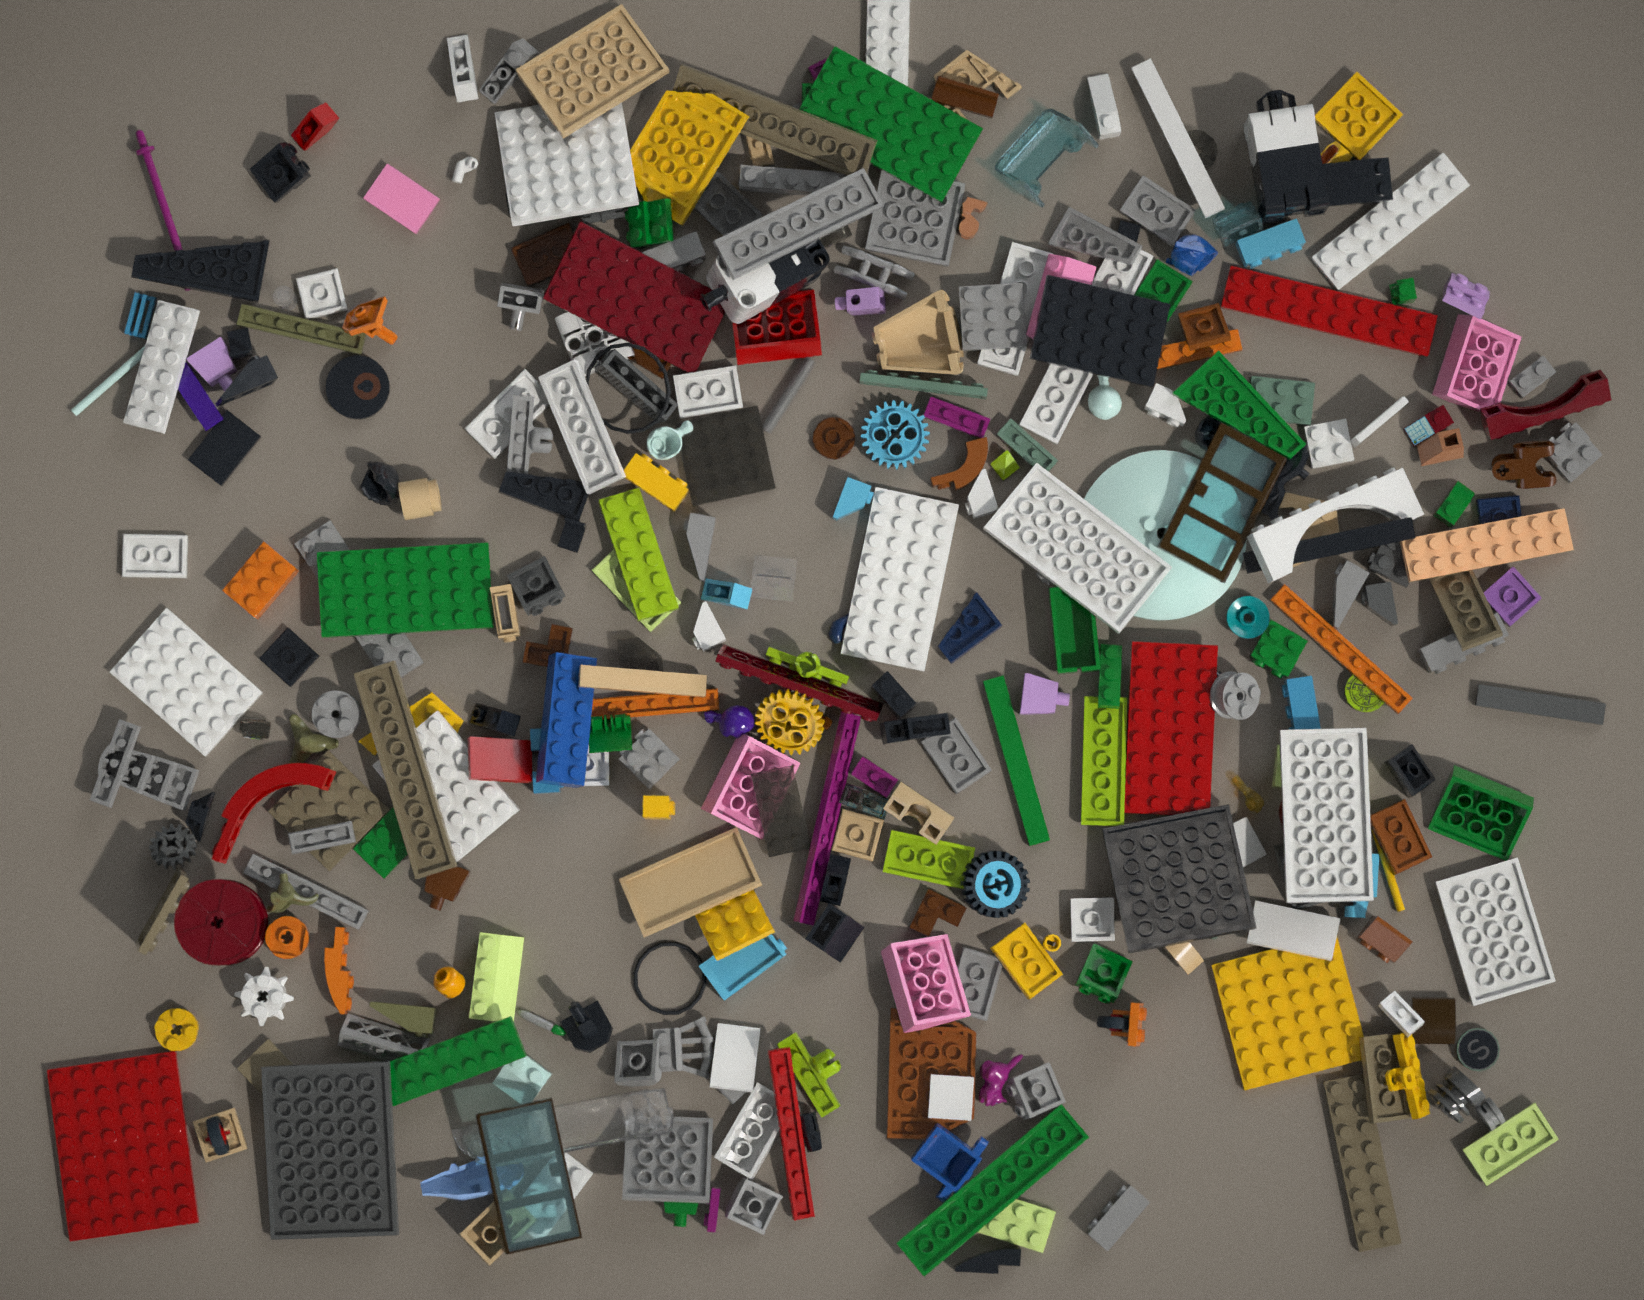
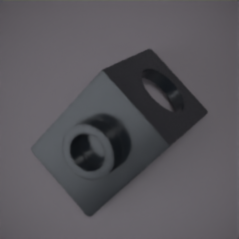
M248 328L227 332L231 350L229 357L232 360L254 356Z
M565 517V524L558 547L578 553L587 526L585 523Z

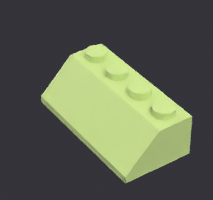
M480 932L469 1014L470 1019L498 1021L512 1016L514 1021L524 937Z

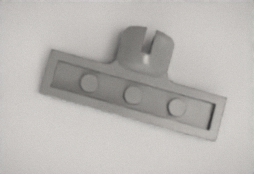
M513 395L506 472L528 474L531 453H549L552 449L551 442L540 441V439L553 440L552 430L550 428L533 426V396Z

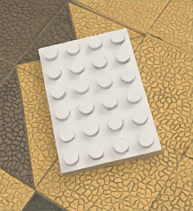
M168 608L161 613L110 671L113 676L205 757L208 756L263 694L259 688Z
M436 711L419 725L416 730L456 862H458L520 809L497 781L469 780L468 746L443 715ZM378 760L372 766L386 782L380 760Z
M1518 858L1435 882L1472 1006L1556 982Z

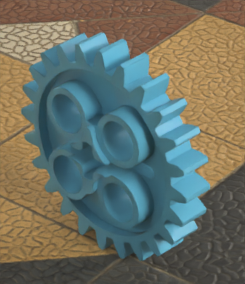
M893 400L892 406H888L885 401L883 409L877 405V413L869 412L872 418L864 419L868 426L861 427L863 431H866V434H862L861 438L867 439L862 444V447H869L866 455L873 453L872 462L878 458L879 466L885 462L887 463V469L890 468L891 464H894L895 469L898 470L899 464L906 468L908 461L912 465L915 464L914 457L921 459L919 451L926 452L922 444H929V441L924 439V437L930 435V432L924 431L928 427V423H921L925 416H917L919 409L912 412V404L905 408L904 401H901L900 405L896 406V402ZM891 415H897L901 422L898 425H892L888 419ZM908 421V425L899 433L900 439L894 438L886 449H882V446L891 438V431L897 432L901 425ZM908 429L916 432V437L912 440L907 439L904 435V432ZM879 430L885 432L886 438L883 441L876 440L874 437L875 432ZM899 445L902 448L901 454L893 455L890 452L891 446Z

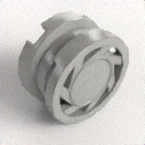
M1489 1097L1484 1100L1483 1104L1478 1105L1476 1108L1474 1107L1480 1119L1491 1132L1496 1129L1498 1124L1502 1125L1506 1122L1501 1111Z

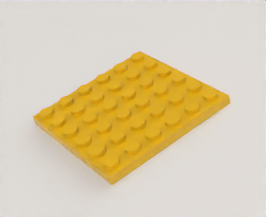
M1336 937L1332 961L1270 949L1211 965L1244 1090L1362 1060L1359 1037H1364L1338 937Z

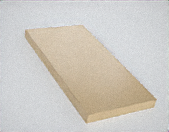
M737 827L619 879L644 938L762 886Z

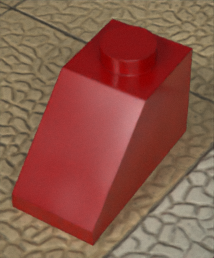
M327 103L311 109L291 136L306 151L332 129L339 120V117Z

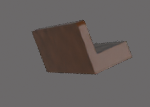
M938 76L931 100L942 105L992 119L999 94Z

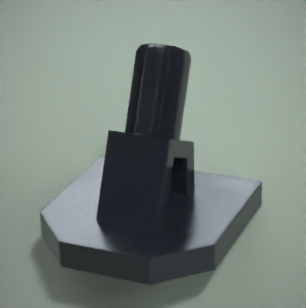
M597 1000L585 1008L579 1002H571L568 1009L572 1015L560 1022L574 1048L591 1053L608 1043L613 1027L599 1001Z

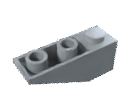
M523 38L513 42L479 91L496 104L519 78L516 69L535 58L538 51Z

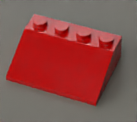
M814 290L798 291L742 323H733L737 365L822 356Z

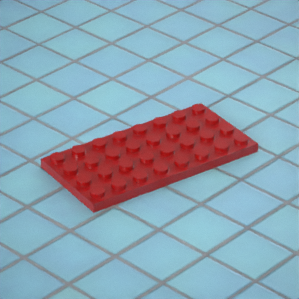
M1132 641L1124 813L1176 815L1210 808L1215 711L1210 701V691L1214 680L1217 678L1218 645Z

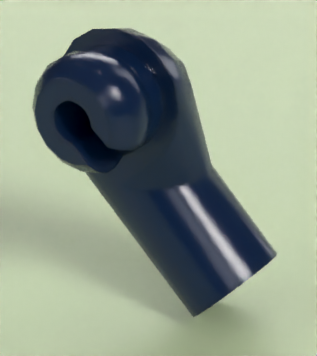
M849 613L833 621L828 635L829 639H832V642L835 644L843 640L841 634L843 628L847 625Z

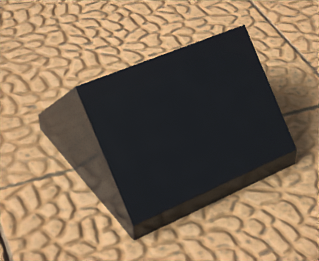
M1413 744L1384 762L1408 798L1413 797L1436 780Z

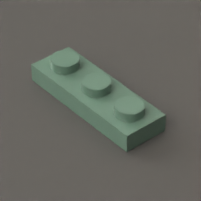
M1011 418L996 434L1032 467L1038 463L1049 472L1058 462L1052 454Z

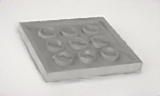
M882 170L877 193L884 206L872 214L865 250L948 267L966 183L954 181L943 202L940 203Z
M627 1115L622 1200L709 1203L713 1118Z

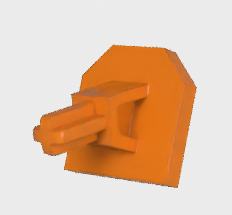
M385 296L357 305L346 315L342 326L345 333L351 336L364 332L371 338L377 335L391 345L398 338L395 333L382 325L384 321L382 316L388 302Z

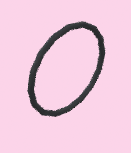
M661 942L648 948L638 959L633 972L634 989L639 1000L651 1011L662 1015H679L692 1009L702 998L707 984L704 973L702 972V986L699 994L690 1005L675 1011H664L653 1007L643 998L638 987L640 965L650 952L663 946L682 948L694 956L699 965L703 962L700 956L689 946L678 942Z

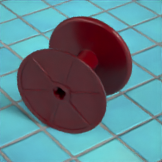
M212 879L193 886L181 898L174 916V930L180 946L190 957L207 965H234L249 959L262 946L268 928V914L260 896L247 885L231 880Z

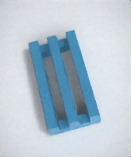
M134 293L124 334L142 339L147 338L156 297ZM139 299H142L134 331H131ZM146 301H150L144 327L141 334L138 332L142 321Z

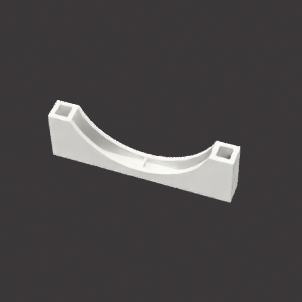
M1393 467L1384 471L1383 477L1377 479L1376 475L1364 480L1365 484L1360 487L1358 484H1354L1346 488L1347 492L1340 495L1339 492L1327 496L1328 500L1323 503L1317 500L1309 504V509L1302 511L1299 508L1289 513L1291 517L1283 519L1281 516L1270 521L1272 525L1264 527L1262 524L1251 529L1253 533L1247 536L1267 582L1271 583L1293 572L1294 554L1301 537L1313 522L1327 513L1340 509L1361 508L1380 513L1392 521L1412 517V520L1424 515L1404 469L1396 470Z

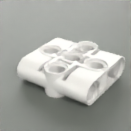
M569 312L555 318L570 360H578L584 377L587 374L588 367L599 352L610 345L626 343V341L589 322H583L581 318ZM593 332L599 333L601 335L600 340L591 342L589 340L590 334ZM578 340L581 346L577 350H572L569 348L570 342ZM631 347L615 348L625 358L635 356ZM593 367L591 370V374L596 373L598 371Z

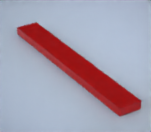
M790 1047L768 1050L792 1219L795 1221L815 1217Z

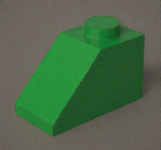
M1457 481L1433 516L1449 528L1452 527L1467 508L1475 493Z

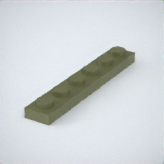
M245 304L241 305L237 320L238 326L362 355L366 339L365 333L351 336L345 333L341 327Z

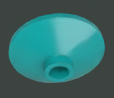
M1240 597L1230 605L1227 611L1229 628L1235 635L1241 638L1251 639L1258 637L1268 627L1270 620L1268 608L1263 601L1256 597ZM1245 614L1251 616L1250 622H1246L1243 619Z

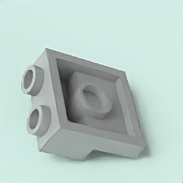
M1568 422L1559 430L1562 433L1559 437L1555 439L1552 436L1548 440L1555 444V450L1552 456L1546 458L1569 484L1602 456V453L1589 440L1590 437L1577 422L1572 425Z
M642 729L634 737L637 741L632 745V750L619 752L621 755L619 760L645 786L651 789L680 759L650 729L647 731Z
M1049 1062L1007 1080V1093L1010 1097H1014L1017 1104L1015 1105V1112L1023 1120L1030 1119L1066 1102Z

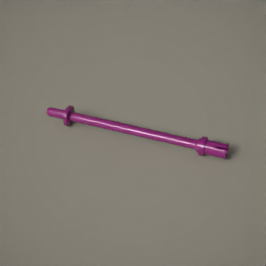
M137 130L135 134L140 149L136 151V154L143 156L174 251L183 250L151 156V152L155 148L154 146H148L144 132Z

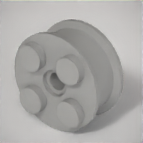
M1227 671L1220 674L1214 680L1210 691V701L1213 710L1220 717L1243 720L1250 717L1257 709L1261 691L1256 680L1251 675Z
M329 691L322 694L315 701L312 708V720L316 729L323 735L332 738H343L352 734L357 729L361 720V709L357 700L350 694L342 691ZM338 710L340 716L335 718L334 712Z

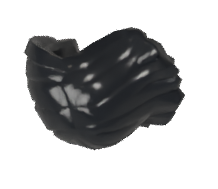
M367 462L368 470L360 486L364 496L368 500H372L380 505L396 503L400 498L398 489L399 476L396 469L383 462Z

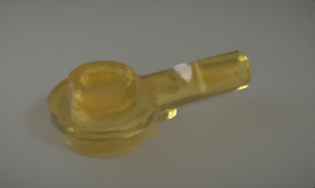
M1239 775L1231 779L1232 782L1246 797L1245 804L1250 811L1260 812L1265 805L1262 797L1255 790L1247 787Z

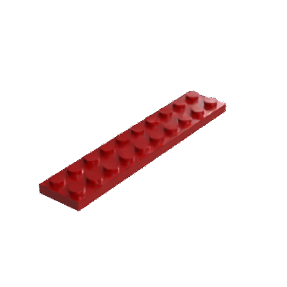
M1230 266L1220 307L1423 357H1428L1438 317V315L1235 266Z

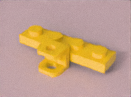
M1403 1032L1393 1035L1400 1067L1388 1070L1385 1078L1389 1091L1405 1089L1412 1120L1420 1119L1430 1114V1105L1425 1093V1083L1420 1071V1061L1417 1058L1413 1036L1407 1037Z

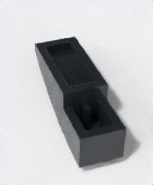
M1000 1248L976 1254L955 1265L954 1271L998 1274L999 1265L1020 1266L1021 1248Z

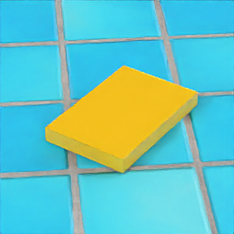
M1026 923L1020 925L990 948L1028 1000L1063 975Z

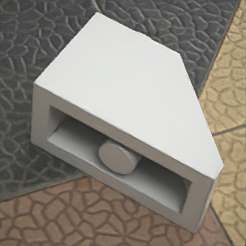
M986 469L981 470L967 497L968 502L965 503L968 515L972 514L973 519L995 513L998 510Z
M706 601L702 603L693 631L695 637L692 638L697 650L702 648L703 652L726 641Z

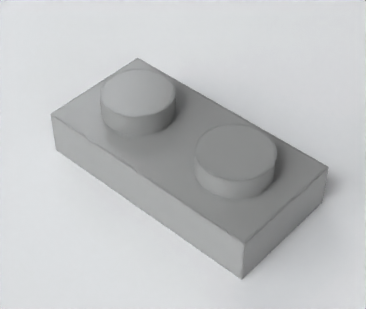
M1543 355L1510 380L1509 383L1522 399L1554 375L1556 371Z

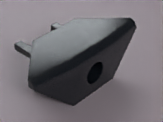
M215 792L192 801L185 823L187 826H190L195 838L199 842H201Z

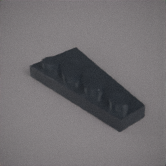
M505 472L498 493L576 521L580 520L589 495L586 493L582 481Z

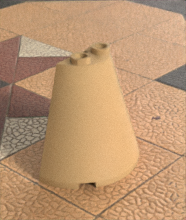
M944 290L936 291L873 327L872 338L874 344L879 345L880 353H877V361L880 366L882 365V369L954 375L962 373L964 364L963 362L960 363V357H964V351L962 350L960 327L954 307L948 306L947 301H950V298Z

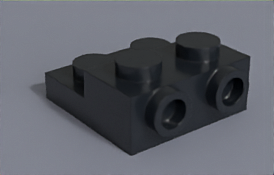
M286 142L278 143L250 168L252 174L274 203L279 202L291 190L297 189L311 177L308 172L310 170L308 164L303 160L300 161L296 156V148Z

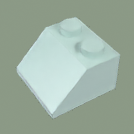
M527 1055L525 1058L504 1065L493 1084L518 1103L523 1104L532 1102L553 1073Z

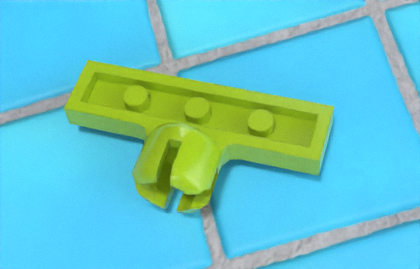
M768 647L766 656L770 657L769 662L781 665L782 662L789 664V669L796 671L805 678L813 677L821 680L824 677L830 679L829 684L841 688L842 684L847 685L849 676L821 666L816 654L807 651L796 657Z
M796 1032L777 1043L779 1048L790 1047L793 1071L821 1118L839 1108L841 1105L827 1083V1079L841 1069L839 1060L829 1065L827 1064V1061L836 1056L834 1052L826 1049L816 1056H811Z

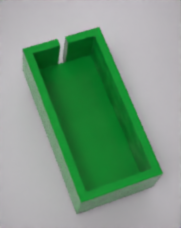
M1059 587L1049 588L1056 675L1076 673L1079 668L1080 673L1101 670L1096 616Z

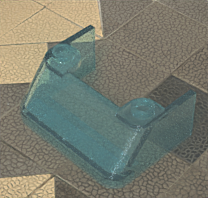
M1047 109L1040 114L997 161L995 170L1024 198L1043 207L1045 204L1038 197L1042 188L1038 179L1064 151L1069 153L1077 152L1085 143L1097 149L1099 144L1081 123L1054 109Z

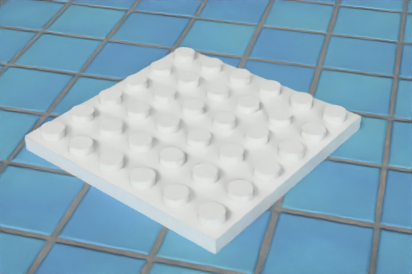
M622 103L564 139L539 105L494 112L512 226L639 205Z

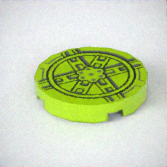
M1354 675L1347 680L1344 695L1347 703L1353 709L1360 712H1372L1384 704L1381 699Z

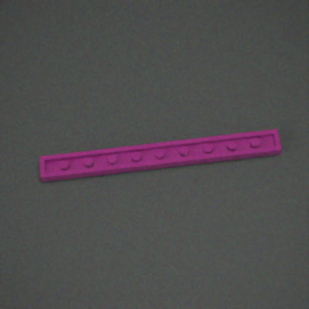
M844 712L840 714L793 920L795 922L812 926L815 923L861 720L860 716Z

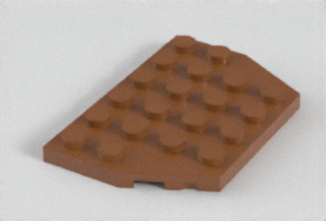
M890 1008L887 1138L925 1139L936 1123L951 1130L968 1122V1120L928 1118L931 1074L974 1077L971 1120L974 1119L975 1031L956 1021H952L924 1030L904 1033L897 1008Z

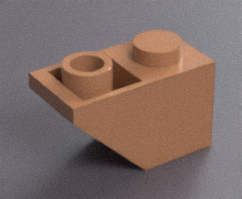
M1459 428L1438 432L1417 445L1421 466L1464 458V445Z

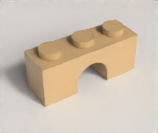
M902 782L883 808L900 821L904 816L916 818L921 824L919 834L936 845L954 819L953 816Z

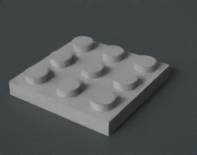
M1023 283L959 287L963 351L1027 347Z

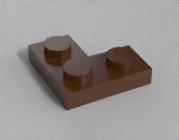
M551 624L548 645L526 641L523 663L548 667L549 655L556 652L568 654L573 628Z
M928 889L909 928L929 937L938 918L958 927L967 908Z

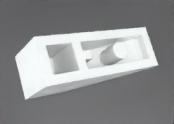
M468 35L447 38L457 102L478 99Z
M1103 74L1087 77L1099 140L1120 136L1121 126L1109 75Z

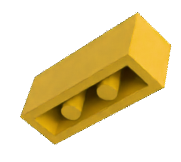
M635 453L624 469L625 478L675 512L689 493V489L686 488L688 484L678 477L674 480L669 476L670 472L660 465L657 468L651 464L653 460L644 453L641 456Z
M643 796L644 819L671 820V815H675V802L671 801L670 796Z

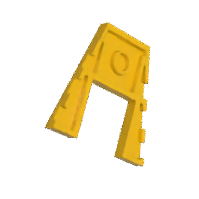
M433 692L410 706L416 728L436 711L443 715L457 734L464 723V720ZM371 733L359 740L374 756L377 754Z

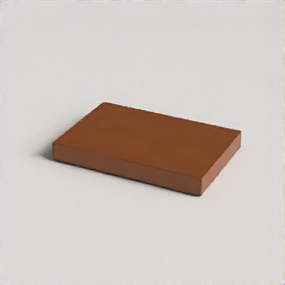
M1405 799L1370 815L1371 829L1393 875L1432 858L1431 852Z

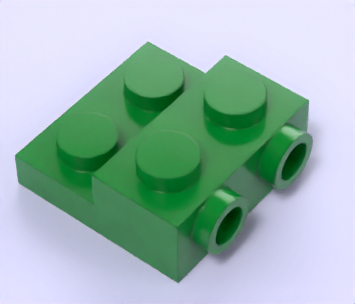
M664 198L650 202L641 201L639 205L627 207L625 219L629 222V231L626 234V238L630 243V247L643 248L674 241L671 199Z
M1270 620L1268 627L1262 633L1249 657L1253 659L1252 663L1260 668L1266 666L1271 669L1270 673L1277 678H1287L1308 640Z
M1094 943L1075 986L1079 987L1078 990L1085 995L1092 993L1098 996V1000L1102 1003H1114L1119 996L1133 961Z

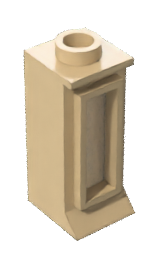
M511 584L490 587L498 639H503L504 643L516 641V637L521 635L513 587Z

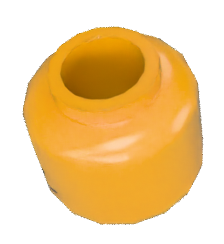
M447 966L435 973L433 985L446 998H454L462 993L465 987V978L456 969Z

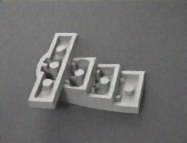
M119 719L111 743L100 757L98 764L99 776L90 801L112 808L119 786L122 785L139 794L185 811L200 770L150 754L134 751L133 748L141 727Z

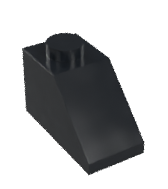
M830 854L820 902L841 906L851 858Z

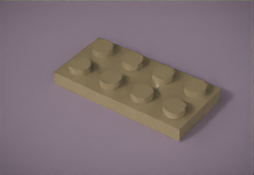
M1473 570L1429 578V582L1462 651L1503 636V632Z
M1400 1032L1359 1037L1369 1124L1411 1118L1405 1089L1389 1091L1385 1078L1388 1070L1400 1067L1393 1040V1035Z

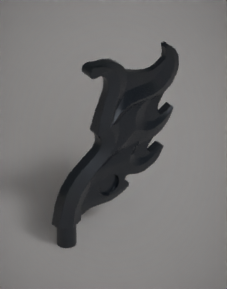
M1305 442L1306 445L1290 460L1287 458L1261 510L1262 513L1269 516L1271 521L1279 517L1278 509L1286 493L1284 489L1285 483L1298 476L1307 463L1309 455L1307 453L1308 442ZM1271 460L1273 462L1272 465L1268 463L1256 464L1251 469V472L1258 470L1260 473L1247 484L1262 491L1275 462ZM1251 496L1246 498L1241 504V515L1245 520H1247V514L1252 511L1257 501Z

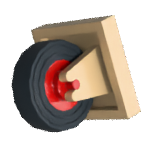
M235 1108L193 1121L205 1162L248 1149Z

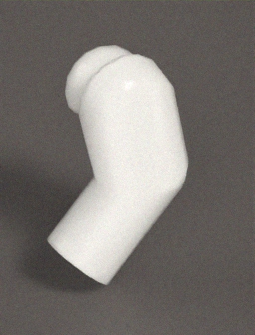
M467 157L458 161L451 181L462 184L464 174L477 168L478 161L473 157Z

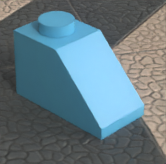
M847 477L833 515V520L837 521L863 509L866 503L870 505L874 492H871L872 486Z
M706 579L701 599L730 607L748 609L752 588L732 582Z

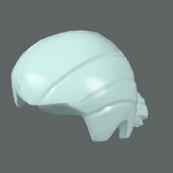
M1097 375L1099 386L1090 392L1088 406L1094 416L1099 419L1108 420L1119 413L1122 401L1119 393L1109 386V378Z
M688 420L684 421L676 429L663 426L652 430L646 442L649 454L658 460H668L677 455L682 447L681 437L693 430L692 423Z

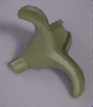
M292 714L289 717L295 739V746L289 764L304 763L313 753L332 750L338 747V739L313 733L296 714Z
M280 874V884L277 892L273 891L270 895L273 906H267L266 911L269 913H280L285 911L291 904L307 906L316 902L319 894L315 893L311 897L299 895L288 881V874Z

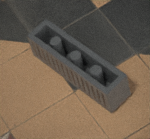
M616 349L608 351L594 368L649 417L655 420L664 407L666 393ZM669 398L668 408L658 423L666 421L678 406L673 399Z

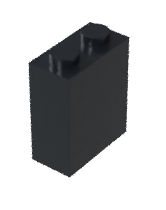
M888 671L871 685L874 693L899 720L916 705L912 697Z

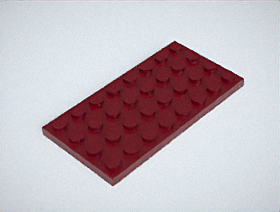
M582 222L578 223L542 297L543 300L628 343L645 347L661 360L687 373L697 371L725 313L720 303L712 307L711 311H707L702 305L700 294H707L712 291L711 288Z

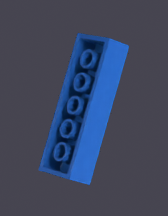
M557 652L548 657L536 783L579 788L585 785L594 688L578 687L579 666H596L597 658Z

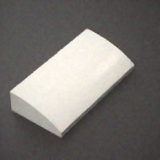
M757 1082L753 1093L748 1097L714 1156L717 1160L752 1180L780 1134L774 1091Z

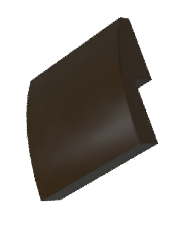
M1412 998L1411 1008L1425 1021L1412 1034L1415 1044H1455V998Z

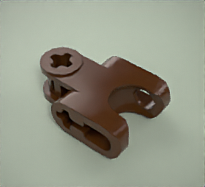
M1551 441L1514 444L1513 453L1498 454L1492 459L1493 476L1502 481L1515 480V487L1519 489L1554 486L1557 482L1556 475L1552 471L1538 469L1536 463L1541 458L1552 456L1555 444ZM1500 465H1505L1503 470L1500 469Z

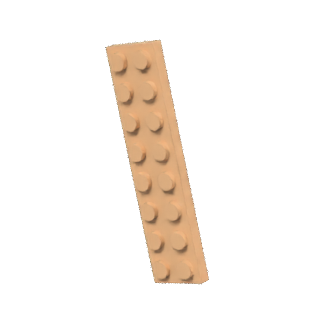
M1565 508L1417 536L1414 539L1400 541L1408 582L1574 550Z

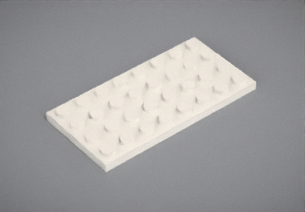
M1038 463L1033 466L984 526L986 532L1118 634H1120L1172 569V566Z
M875 487L841 649L842 655L922 672L925 671L959 504Z
M1367 728L1280 730L1286 903L1373 901Z

